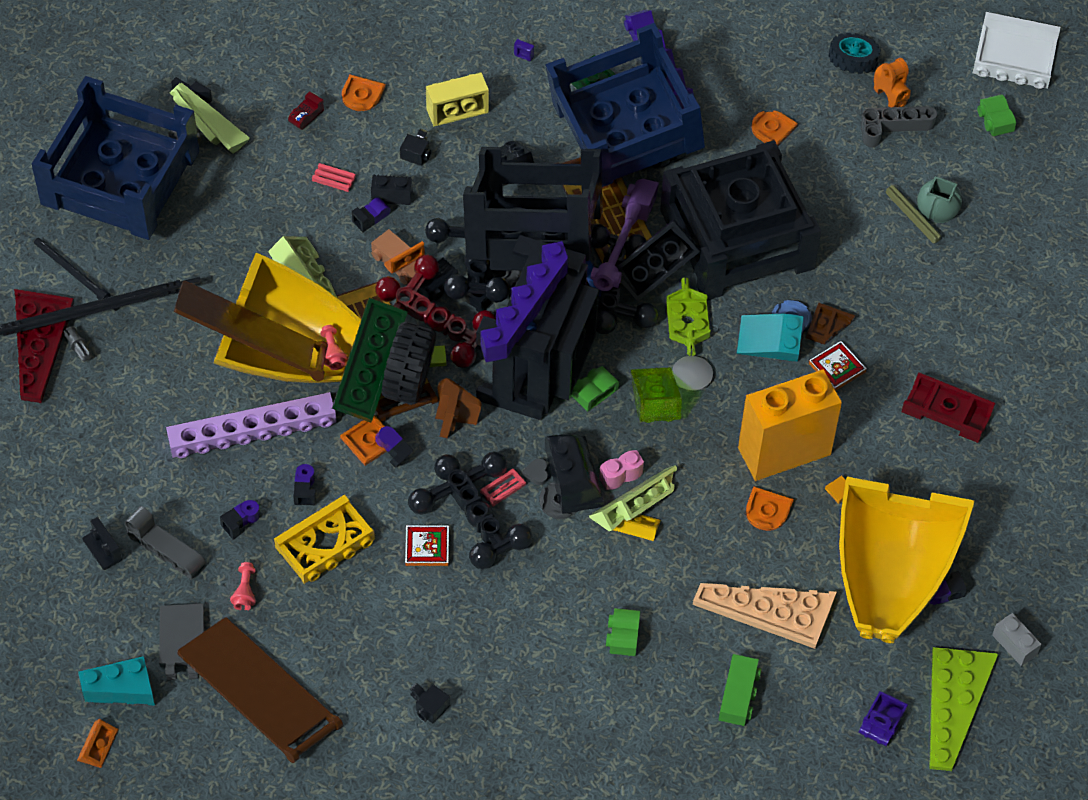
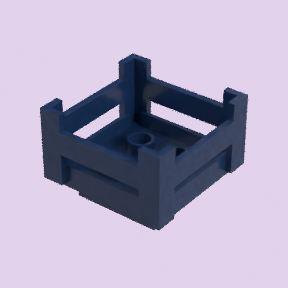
M655 23L636 29L638 40L571 66H566L564 57L545 64L553 106L559 118L565 117L580 149H601L602 187L614 183L613 180L682 153L690 154L705 148L700 106L693 93L689 94L663 47L662 35ZM636 58H641L640 66L571 92V83ZM667 76L670 82L672 83L678 97L680 98L684 106V109L681 108L671 87L669 86L666 80Z
M85 76L77 88L79 101L47 153L46 150L40 149L32 162L40 204L58 211L62 208L129 230L131 235L150 240L158 226L157 218L187 165L192 166L200 152L194 110L175 105L173 108L174 114L107 93L105 92L103 81ZM109 110L177 132L178 140L111 119ZM83 121L84 130L55 176L53 169Z

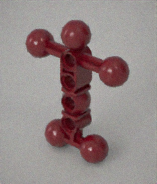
M422 255L416 260L414 264L415 275L406 287L401 288L399 282L393 277H382L375 286V292L382 301L391 302L396 299L394 307L407 311L408 315L419 321H424L425 324L428 323L429 327L434 331H443V334L445 336L448 334L449 338L453 341L465 340V342L455 345L451 351V360L457 367L467 368L475 362L476 332L483 316L496 319V316L488 310L479 311L472 320L474 328L472 331L466 328L464 319L455 317V314L451 315V312L445 307H436V303H431L428 298L419 294L418 290L424 281L433 279L440 270L438 260L434 256ZM402 297L410 298V300L406 302L401 301L400 299ZM419 307H426V308H427V310H426V311H423V312H421V311H419V310H417V309H418ZM436 317H443L444 320L441 321V322H438V321L435 320V318H436ZM458 326L461 327L462 330L456 332L453 331L452 328Z

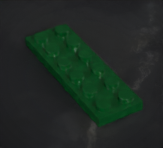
M372 298L368 299L331 409L370 423L372 422L382 392L384 372L393 340L399 325L405 322L407 311Z

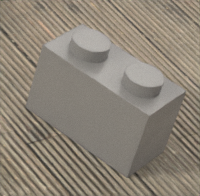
M1013 613L998 622L994 628L993 637L1020 666H1023L1038 655L1041 643Z

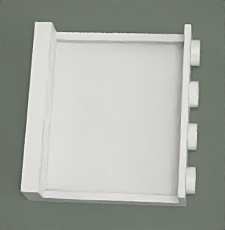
M986 12L973 73L980 77L989 76L999 81L1008 80L1018 85L1027 84L1038 89H1048L1060 27Z

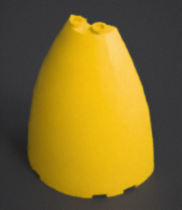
M255 253L236 301L237 305L315 341L327 342L326 337H322L320 332L325 325H333L337 330V333L334 335L335 342L348 357L361 319L322 286L289 267L259 253ZM225 335L222 337L214 359V364L225 368L285 382H340L345 369L344 366L339 370H331L324 364V379L317 382L308 373ZM313 348L311 368L316 366L318 352L315 348Z
M852 477L846 478L841 508L839 540L841 571L854 623L857 630L860 631L862 638L872 639L874 637L881 639L885 643L892 644L920 615L935 596L952 567L969 523L974 500L931 493L930 500L892 494L889 491V484Z

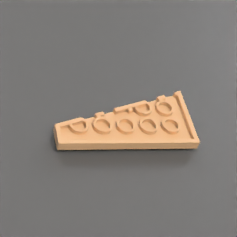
M700 583L693 600V605L815 649L837 592L817 593V590L801 592L795 589L770 587L753 589L749 588V586L737 588L728 587L723 584Z

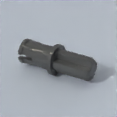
M75 327L66 328L67 331H64L63 334L71 344V349L76 351L82 361L90 360L92 353L86 346L85 339L80 337Z

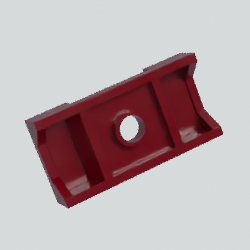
M918 372L913 388L907 400L903 403L901 412L920 420L922 416L959 430V436L979 443L993 413L995 403ZM944 403H952L954 407L947 408L944 406Z

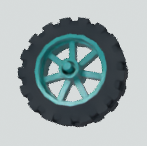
M842 33L838 37L835 36L831 41L828 57H830V62L834 63L833 65L839 67L842 71L847 70L849 73L858 72V74H863V72L868 73L871 72V69L874 70L876 68L881 49H879L880 46L878 43H875V40L869 39L866 35Z

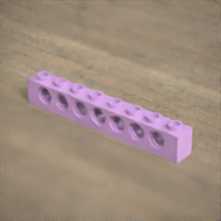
M329 392L166 427L172 457L185 458L192 453L204 454L211 449H227L230 445L234 444L246 445L253 440L260 439L264 441L276 435L288 436L295 431L307 432L318 426L329 427L336 423L335 410L331 409L333 405L331 394Z

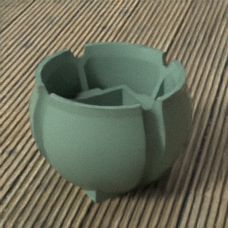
M935 176L934 179L926 182L921 187L917 196L918 209L927 220L933 219L935 223L948 222L959 213L961 208L962 194L956 183ZM933 192H940L950 197L949 199L935 195L933 194Z

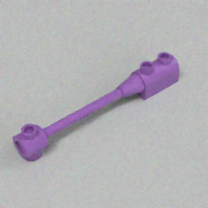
M639 179L635 185H629L627 195L624 196L622 207H625L626 211L625 223L608 262L602 263L599 268L593 267L590 279L593 280L595 287L599 290L608 291L612 287H619L622 272H618L615 266L632 225L638 219L647 221L657 197L658 182Z

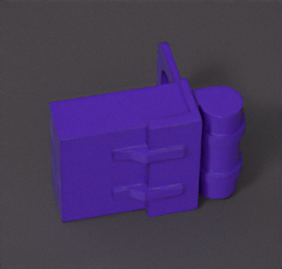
M879 691L868 714L864 717L858 733L887 747L890 739H893L898 729L897 727L906 712L908 704Z

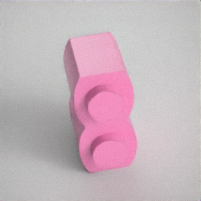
M637 450L628 451L622 454L619 459H610L600 466L599 479L606 490L616 489L624 482L638 479L643 474L644 461Z

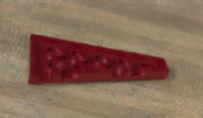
M14 289L16 320L74 305L73 298ZM69 320L17 333L21 400L42 403L64 336L63 333Z

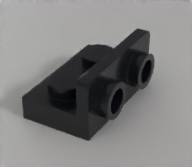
M96 517L90 521L92 526L90 533L82 539L101 568L106 570L122 561L119 546L100 519Z

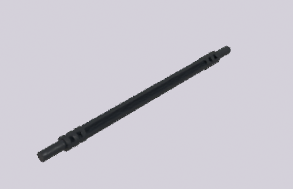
M200 277L185 280L196 286L201 285ZM176 280L0 324V335L7 336L178 293L183 281Z

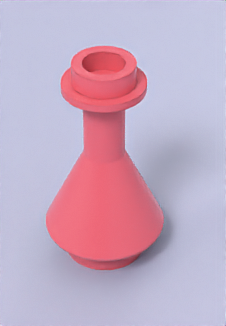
M325 325L320 332L322 337H326L328 344L324 364L331 370L342 369L348 360V356L335 342L336 328L333 325Z
M244 562L238 567V571L242 573L241 584L230 598L236 610H241L242 605H245L244 610H250L251 606L256 603L249 585L250 575L255 573V568L252 563Z

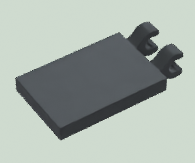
M204 604L160 606L159 664L160 667H166L167 680H176V666H188L189 679H198V673L177 652L181 647L204 632Z

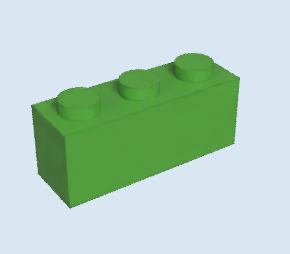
M733 654L719 721L745 726L746 719H751L753 707H750L749 703L750 700L755 701L757 688L753 687L754 681H759L761 668H757L759 659Z

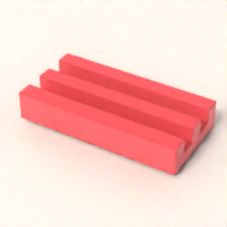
M319 163L318 169L315 170V175L312 176V181L349 192L356 174Z
M513 468L480 489V493L485 496V499L493 507L526 486V481ZM511 476H514V477H515L514 479H512V480L509 481L508 483H505V484H503L502 486H500V488H498L497 490H495V491L492 492L491 494L488 493V491H490V490L493 489L494 487L498 486L499 484H501L502 482H504L505 480H507V479L510 478ZM512 486L511 488H509V489L506 490L505 492L501 493L502 491H504V490L507 489L508 487Z

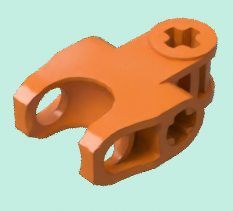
M901 57L890 64L884 63L880 65L874 74V90L877 94L885 92L888 98V107H904L910 98L911 90L906 85L909 69L907 63Z

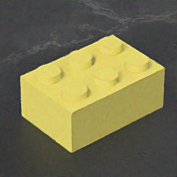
M482 73L470 74L465 77L426 86V107L433 127L488 113L489 89Z

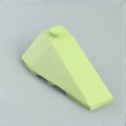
M283 236L268 251L272 260L319 284L337 298L330 280L323 275L325 271L323 265H318L315 260L319 258V255L307 237Z

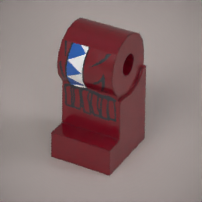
M309 91L305 95V100L292 110L288 121L303 130L324 111L323 99Z

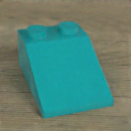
M791 314L742 315L737 354L797 362L804 316Z

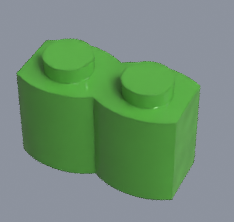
M1003 95L980 100L977 110L979 116L985 120L986 131H990L992 136L1015 131L1016 120Z
M603 366L597 369L594 368L588 373L587 377L582 380L578 379L571 396L588 412L616 392L619 387V381Z
M614 608V615L609 614L608 628H612V633H607L606 646L610 647L609 654L636 656L640 611Z

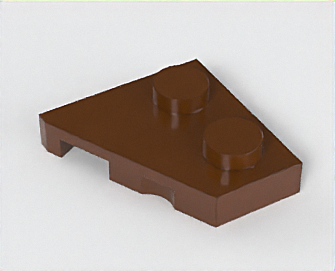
M818 302L806 338L825 345L853 322L855 315Z

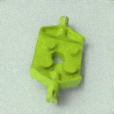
M682 278V289L668 295L666 300L669 338L687 346V355L691 356L692 350V356L696 354L695 345L710 338L707 295L691 289L689 278H686V282L685 278ZM684 317H691L694 321L685 323L682 319Z

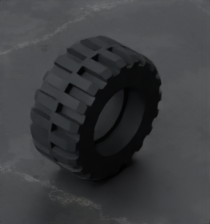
M403 322L399 325L382 382L381 393L385 398L409 405H414L418 402L426 382L436 342V332L432 328L410 322Z

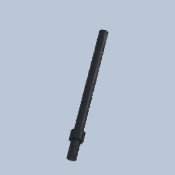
M35 239L34 244L92 291L98 300L111 297L109 292L99 288L42 239Z

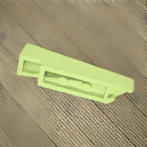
M179 83L170 92L174 101L179 106L194 110L196 126L213 144L217 145L222 142L234 154L249 141L250 138L183 83Z
M676 465L659 472L595 511L589 517L608 531L615 529L624 519L626 521L633 519L674 491L675 484H672L673 473L677 471Z

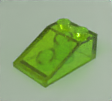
M671 367L632 369L631 380L639 421L651 423L653 421L671 422L681 420L682 397Z

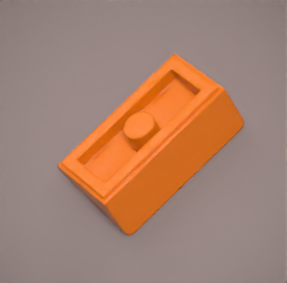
M422 241L384 263V266L392 274L414 262L420 256L425 255L424 242Z
M101 719L95 721L77 761L102 768L119 729Z

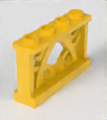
M343 495L274 538L277 551L305 584L308 581H316L324 571L333 570L337 567L338 562L343 559L348 560L352 558L360 548H368L373 543V540H375L374 530L370 528L351 505L346 495ZM347 512L353 522L345 523L343 514ZM330 522H333V523H334V524L332 525L333 528H329V527H327L326 525L329 524ZM356 527L359 528L362 531V533L352 539L351 535L356 534V531H346V529ZM317 530L325 533L339 532L333 549L313 548L316 542L315 532ZM306 537H310L311 541L306 546L308 541H303V539H305ZM290 547L299 552L296 558L288 550ZM305 555H307V565L310 561L315 562L308 568H304L300 564L301 559Z

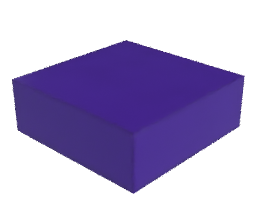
M517 39L514 43V55L531 61L534 57V45Z

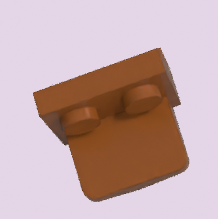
M445 378L438 383L440 400L435 419L443 420L439 437L448 439L449 431L454 432L456 422L477 424L482 403L478 398L451 379Z

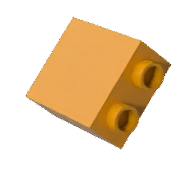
M824 369L746 395L738 449L755 481L831 455L842 402Z

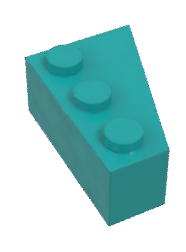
M144 656L78 672L85 702H114L155 706Z

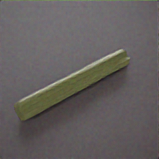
M894 185L886 189V194L932 243H937L941 240V234Z

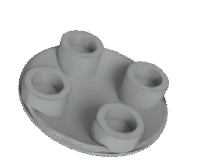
M686 356L674 364L672 376L675 384L680 388L691 391L704 390L713 378V370L705 359L698 356Z

